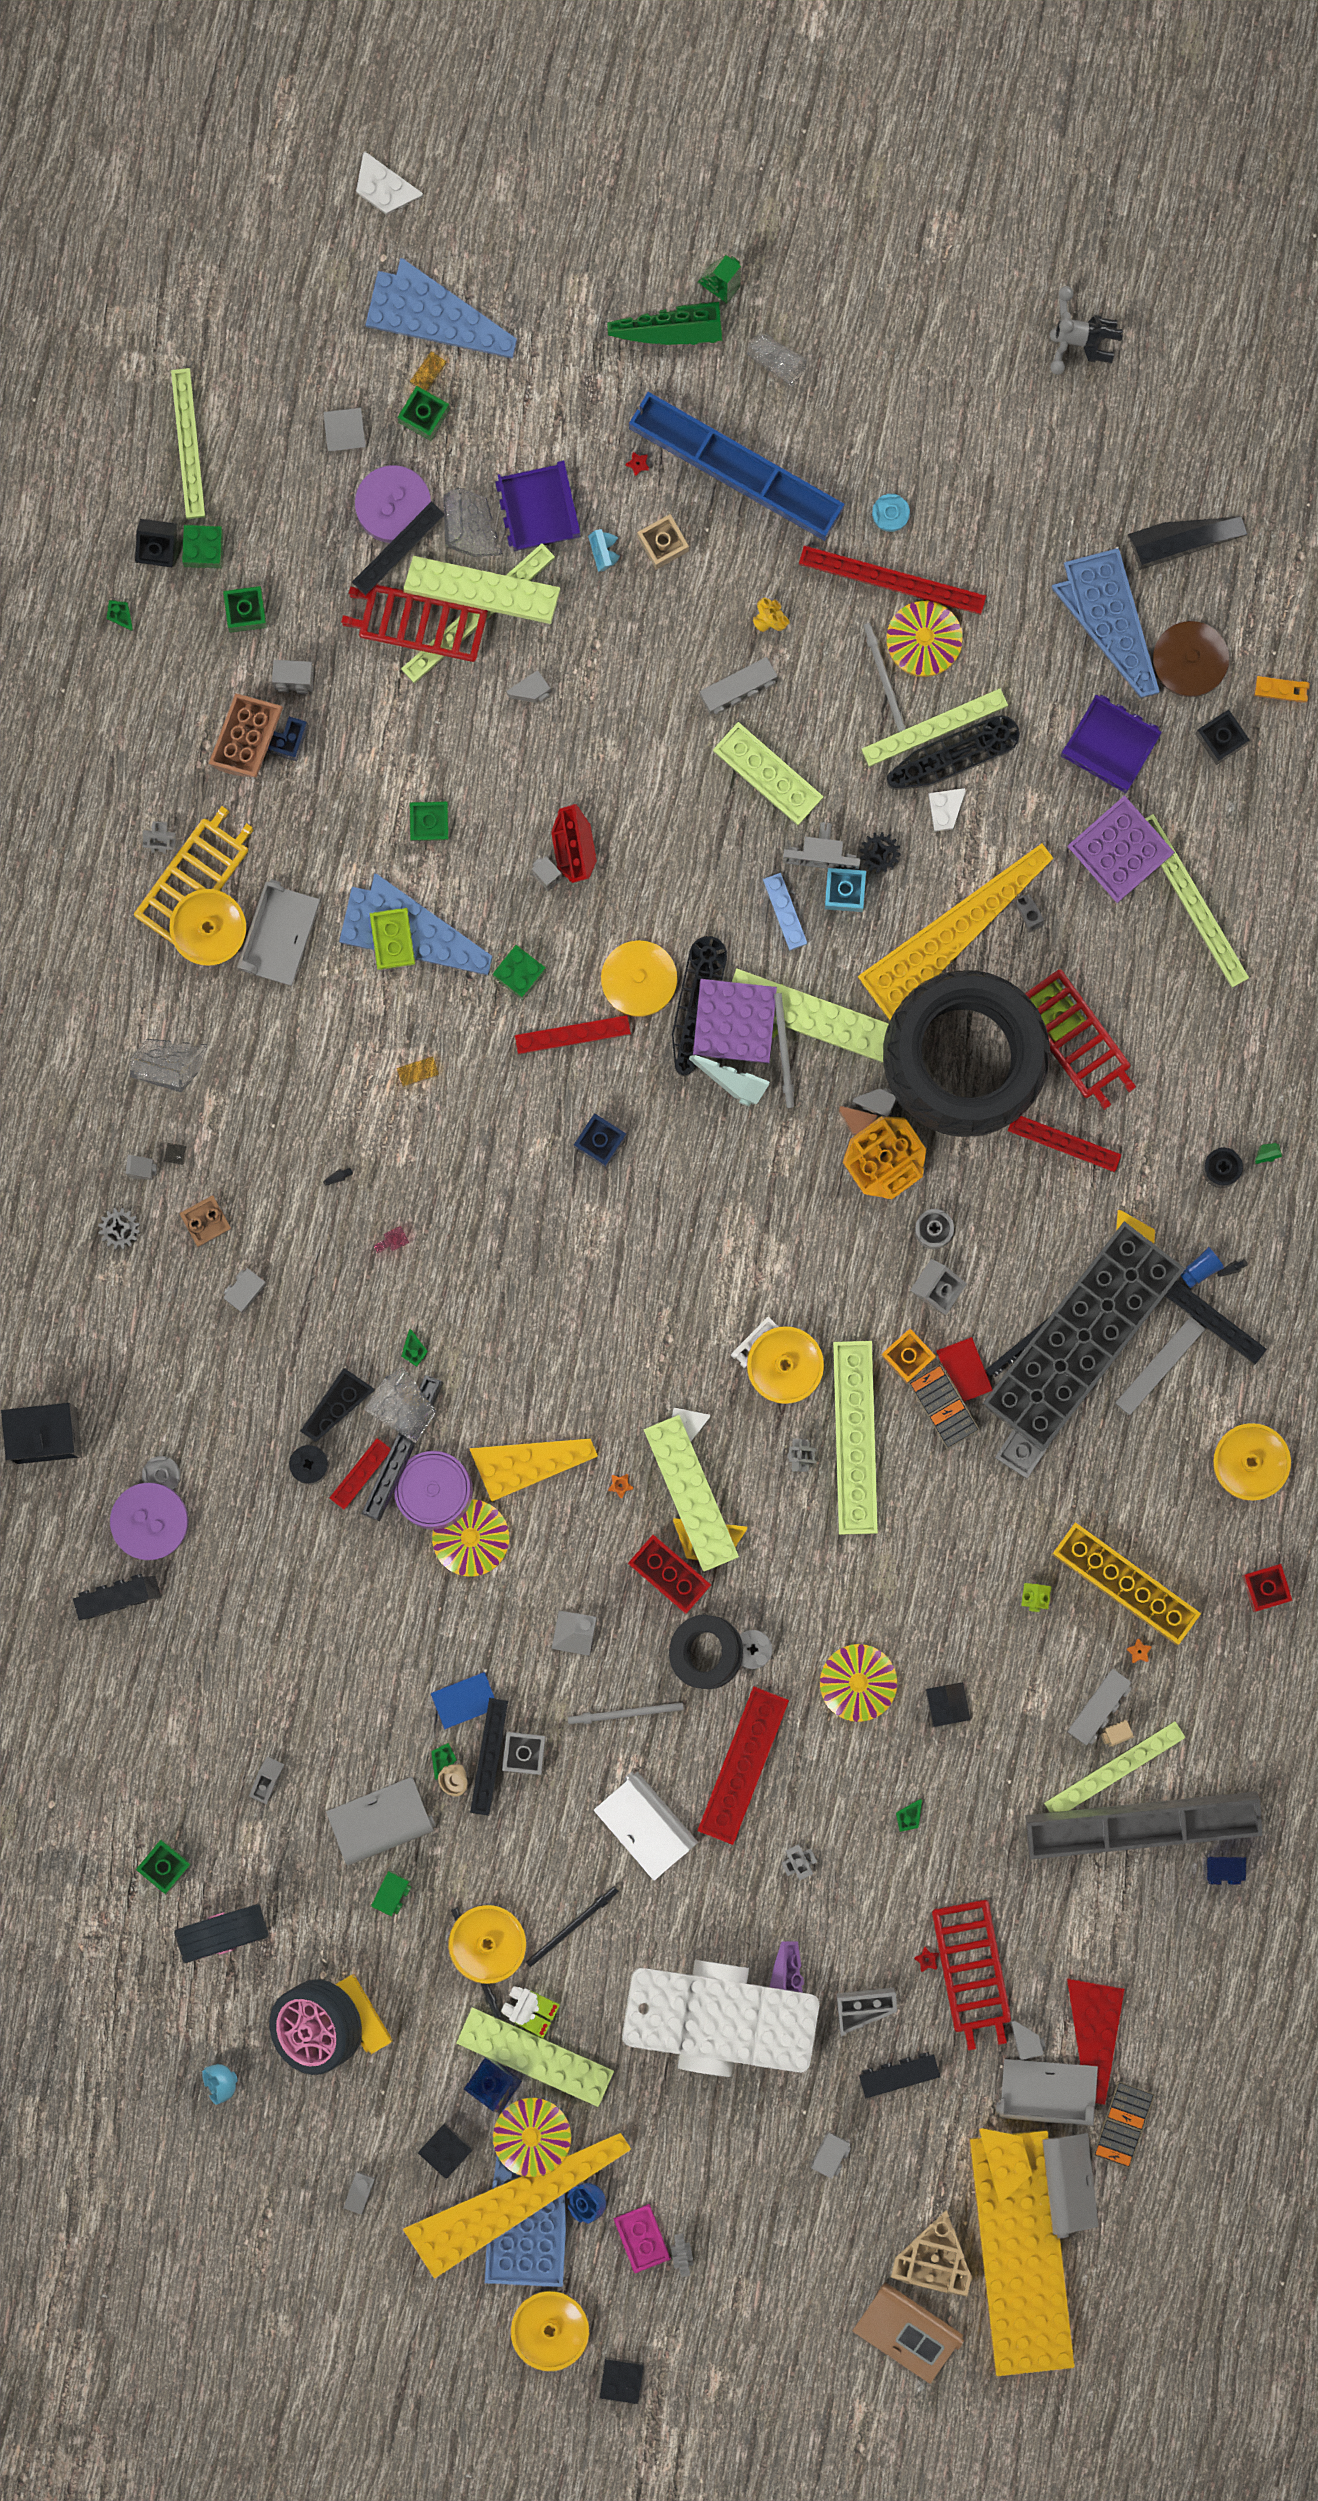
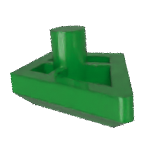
M109 600L106 619L133 631L128 602Z
M1279 1144L1261 1145L1255 1159V1164L1267 1161L1273 1162L1275 1159L1281 1158L1282 1153Z
M409 1329L401 1357L418 1367L428 1351L414 1332Z
M449 1743L431 1751L435 1780L438 1779V1775L444 1767L453 1765L457 1761Z
M922 1799L896 1812L899 1832L919 1828Z

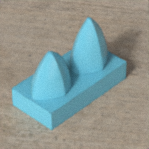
M602 529L593 531L588 537L598 572L605 571L620 558L618 554L607 549L618 540V537L602 532Z

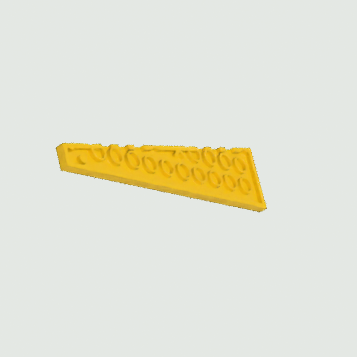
M1043 843L858 976L860 982L889 1021L895 1010L913 989L926 980L939 975L1053 860L1052 855Z
M618 2133L568 2155L563 2163L549 2174L539 2177H518L403 2228V2231L435 2279L630 2151L631 2148L623 2135Z

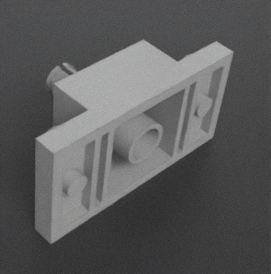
M820 822L819 838L805 837L803 851L796 847H788V850L784 849L783 863L825 869L859 870L860 859L852 854H845V857L841 856L843 841L830 840L832 824L827 823L825 831V822Z

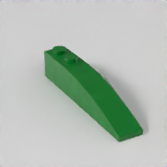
M719 302L681 305L677 306L676 310L667 312L666 309L660 310L657 315L650 316L646 313L635 320L629 317L607 322L608 336L635 342L663 345L716 343L723 341Z

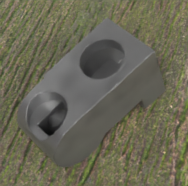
M1028 892L1014 899L1015 905L1029 933L1044 926V919Z

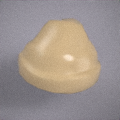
M461 1764L446 1766L438 1775L439 1785L448 1795L460 1796L467 1790L466 1771Z

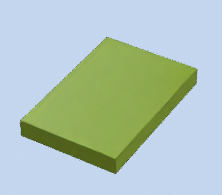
M402 908L369 913L377 970L415 965L408 909Z
M1056 980L1030 998V1000L1038 1008L1063 990V988ZM1066 996L1041 1014L1045 1025L1074 1005L1069 996ZM1078 1011L1048 1032V1035L1056 1042L1086 1019Z

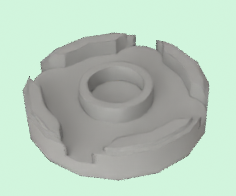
M157 1456L145 1464L142 1470L143 1483H158L174 1490L179 1484L181 1472L178 1465L172 1459L165 1456Z

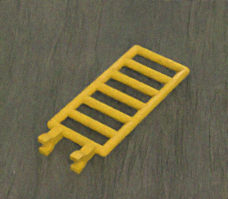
M223 806L220 807L211 822L206 818L200 821L134 912L135 918L171 943L170 932L143 913L150 904L165 916L171 918L173 911L154 898L160 889L177 901L185 897L165 883L171 874L196 891L206 889L177 868L181 860L184 858L215 880L217 883L212 889L220 891L248 853V848L243 843L254 831L253 827L246 823L236 839L231 837L218 827L229 814V811ZM205 827L239 851L233 861L199 837ZM194 843L228 866L222 876L188 853Z

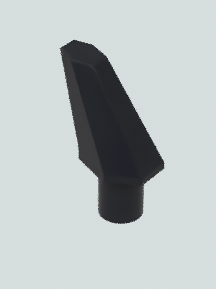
M352 1169L337 1170L323 1181L324 1185L327 1186L344 1181L346 1177L353 1175Z
M1245 1259L1239 1262L1233 1261L1217 1272L1218 1277L1239 1273L1242 1268L1248 1265Z

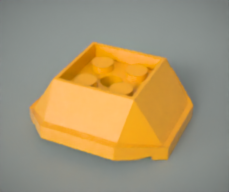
M881 1116L850 1139L842 1163L862 1193L892 1200L923 1177L926 1148L907 1119L903 1117ZM886 1151V1155L880 1158L881 1153Z

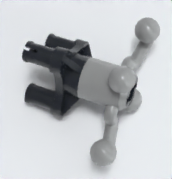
M1064 286L1059 290L1060 316L1062 319L1059 320L1057 328H1053L1050 331L1051 340L1060 343L1054 361L1050 366L1052 373L1056 375L1062 374L1065 370V364L1061 360L1068 344L1083 346L1089 362L1100 361L1112 364L1114 352L1098 350L1099 344L1105 338L1121 341L1123 337L1121 334L1123 329H1117V320L1101 318L1100 315H1093L1088 322L1072 320L1067 309V301L1072 299L1073 290L1068 286Z

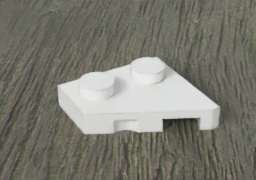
M965 788L929 793L934 832L954 828L965 794Z
M674 1408L672 1417L680 1416L690 1442L710 1418L708 1414Z

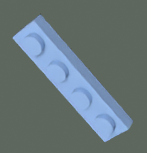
M781 873L763 879L789 951L807 945L805 935Z

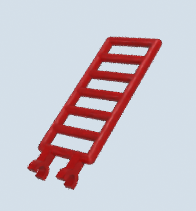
M376 585L365 596L358 588L350 586L348 592L350 598L367 600L362 620L343 615L341 623H343L342 626L360 629L359 637L469 662L476 661L488 610L405 593L404 590ZM377 592L388 594L378 634L367 632ZM395 596L406 598L397 638L385 636ZM414 600L425 602L415 642L404 640ZM432 604L443 606L433 646L422 644ZM450 608L461 610L452 650L441 648ZM469 612L480 614L470 654L459 652Z
M1059 969L1025 994L1030 999L1054 981L1060 979L1065 988L1037 1008L1039 1013H1044L1069 994L1076 1001L1075 1005L1045 1025L1047 1033L1079 1010L1084 1012L1088 1018L1056 1042H1053L1049 1037L1050 1051L1083 1097L1089 1098L1094 1095L1103 1110H1106L1111 1106V1103L1100 1089L1118 1077L1128 1092L1134 1090L1136 1085L1125 1073L1131 1065L1068 977ZM1093 1025L1099 1034L1065 1058L1059 1051V1048ZM1104 1040L1110 1050L1078 1073H1075L1070 1064ZM1113 1056H1116L1121 1066L1087 1089L1081 1079Z
M988 1900L934 1909L932 1917L954 2030L956 2032L964 2031L968 2051L976 2049L972 2030L994 2025L998 2045L1006 2044L1003 2024L1011 2021V2014ZM980 1908L983 1910L984 1920L942 1927L940 1916ZM986 1927L988 1939L946 1947L944 1935ZM990 1946L992 1958L952 1966L949 1964L948 1954ZM989 1966L994 1967V1978L953 1985L952 1973ZM997 1985L999 1997L957 2004L955 1996L957 1992ZM1001 2004L1003 2016L961 2024L959 2012Z

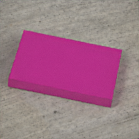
M650 2204L613 2218L634 2274L671 2260Z

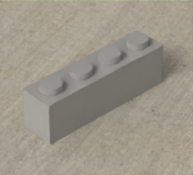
M765 657L701 690L699 695L709 714L715 713L717 715L725 710L724 707L730 704L735 706L742 702V698L758 694L759 689L772 687L776 684L775 681H777L778 676L768 657Z
M1111 1669L1067 1733L1085 1746L1088 1743L1092 1745L1098 1737L1096 1734L1097 1730L1100 1727L1103 1729L1108 1723L1109 1719L1107 1716L1111 1711L1115 1713L1120 1706L1118 1701L1122 1696L1126 1697L1132 1689L1130 1687L1132 1682L1114 1669Z

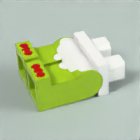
M513 1986L509 1996L518 2001L515 2007L505 2002L501 2012L509 2017L510 2021L544 2038L551 2022L534 2013L537 2012L553 2020L560 2004L525 1987L522 1989Z

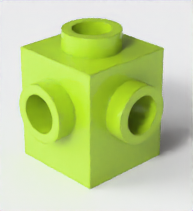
M1024 1583L1021 1606L1029 1607V1611L1040 1612V1609L1048 1610L1051 1586Z

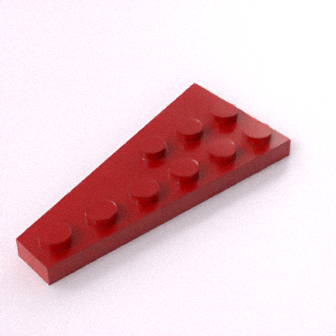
M1067 1979L1080 2065L1098 2066L1095 2103L1105 2105L1125 1989Z

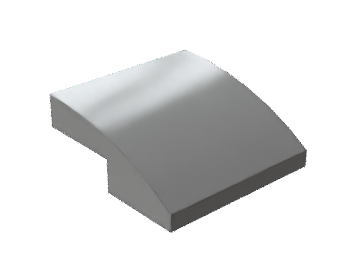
M361 407L323 412L328 451L366 447Z

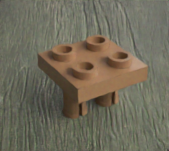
M213 1195L179 1213L197 1247L231 1230Z

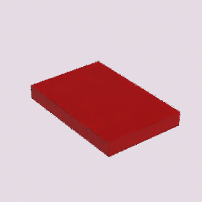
M972 1337L936 1350L940 1363L943 1364L964 1402L992 1391Z

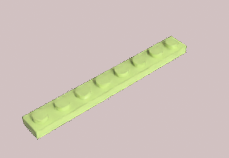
M190 368L171 370L186 519L204 518L205 507Z
M1000 688L862 748L861 751L868 766L871 767L1008 707V704Z
M1174 1721L1046 1801L1044 1805L1049 1813L1069 1811L1185 1739V1736Z

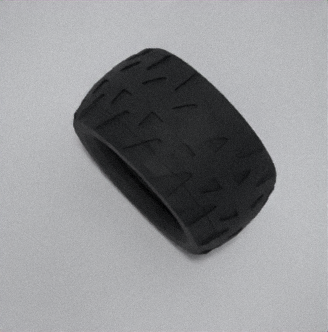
M957 970L942 973L926 980L913 989L895 1010L887 1027L883 1043L885 1075L892 1093L902 1108L927 1128L957 1137L987 1135L1016 1121L1038 1097L1046 1081L1050 1063L1049 1036L1042 1016L1034 1003L1011 982L994 974L977 970ZM954 1010H971L989 1017L1001 1028L1010 1047L1011 1062L1008 1075L999 1089L985 1096L965 1098L948 1093L932 1080L923 1062L922 1040L927 1026L936 1017Z

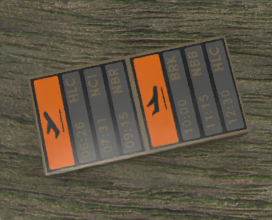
M942 1363L908 1383L947 1449L981 1430Z
M1118 2081L1093 2156L1130 2169L1155 2094Z

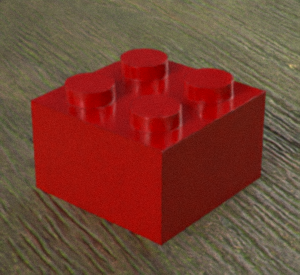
M1282 1564L1242 1575L1253 1613L1293 1601Z

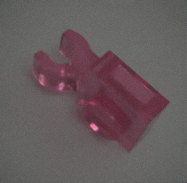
M399 1226L383 1234L385 1240L375 1244L374 1248L377 1253L384 1251L388 1247L393 1252L409 1244V1241L402 1227Z

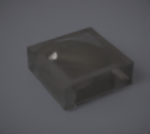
M167 1143L164 1162L183 1165L187 1146Z

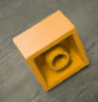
M911 1328L881 1354L882 1358L906 1384L936 1358Z

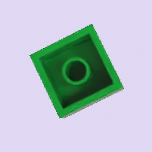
M416 385L397 417L398 423L432 441L450 411L449 403Z
M184 525L182 554L184 567L222 569L224 533L222 526Z
M261 586L223 591L229 633L267 628Z
M515 945L493 972L492 976L517 997L524 1000L545 974L546 967Z
M161 1839L136 1868V1871L166 1895L192 1864Z
M388 1871L371 1907L391 1917L394 1914H399L403 1906L400 1902L403 1896H408L412 1888L409 1885L411 1881L392 1871Z

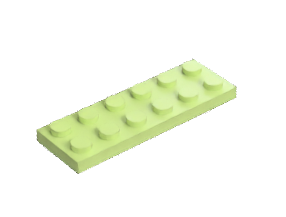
M739 722L713 749L715 754L797 826L823 799V796Z

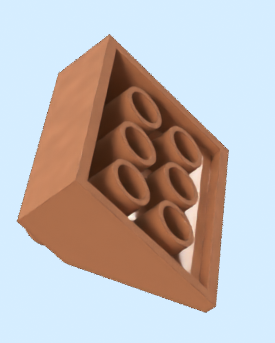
M235 693L209 764L225 773L257 778L283 706Z

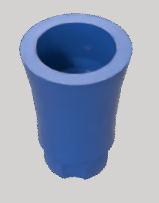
M1208 1246L1197 1259L1186 1267L1180 1276L1189 1288H1192L1197 1283H1201L1225 1267Z

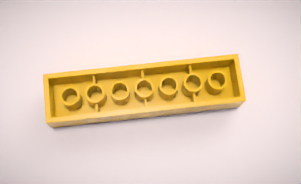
M1076 1522L1051 1554L1175 1645L1181 1643L1201 1615L1199 1611Z

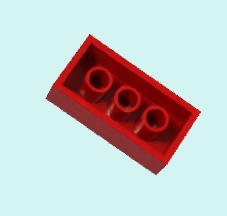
M652 1535L628 1562L631 1568L685 1615L711 1587L708 1581L655 1535Z

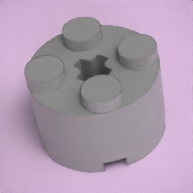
M940 1209L925 1211L920 1215L915 1225L916 1239L920 1245L928 1249L944 1247L949 1243L954 1233L952 1219ZM932 1225H936V1228H939L936 1234L929 1230L932 1228Z
M757 1630L743 1632L740 1634L743 1644L741 1666L747 1669L763 1667L769 1661L772 1654V1644L769 1638ZM751 1644H754L755 1648L758 1649V1652H755L754 1655H750V1651H747Z

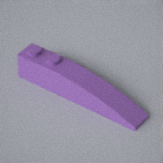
M781 1942L771 1977L770 1988L803 1993L802 1985H804V1979L799 1971L801 1959L798 1942Z

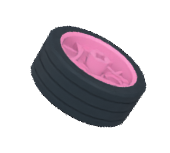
M255 1904L226 1914L223 1912L210 1916L206 1920L175 1929L174 1934L177 1937L176 1940L182 1955V1961L188 1963L217 1953L221 1955L236 1950L235 1948L268 1938L269 1933L263 1913L261 1912V1906Z
M320 1979L305 1981L281 1995L271 2009L269 2030L276 2051L287 2064L301 2073L309 2075L327 2073L351 2058L359 2047L362 2037V2024L359 2012L348 1994L339 1986L329 1981Z

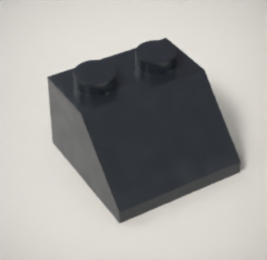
M140 519L136 530L135 563L172 568L178 524Z
M963 1682L925 1689L932 1727L971 1720Z

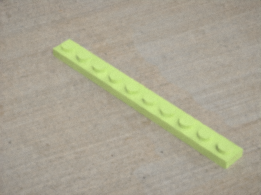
M540 544L506 576L531 581L555 557L543 544ZM488 611L487 619L495 612ZM468 613L462 641L476 630L480 614ZM459 618L445 629L441 648L452 650ZM435 639L428 645L433 646ZM420 651L401 670L415 684L445 656Z
M1154 814L1145 818L1175 852ZM1175 852L1174 855L1161 865V868L1228 983L1233 988L1248 980L1249 977Z

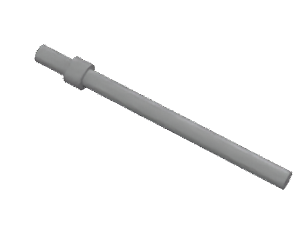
M871 623L863 625L868 638L866 641L868 647H871L898 732L906 729L878 647L879 641L877 636L874 635Z
M782 993L774 994L784 1079L782 1087L786 1097L787 1108L794 1107L793 1092L795 1091L794 1084L791 1082Z
M683 1702L594 1714L587 1712L583 1713V1715L568 1717V1725L577 1723L592 1724L593 1721L684 1710Z

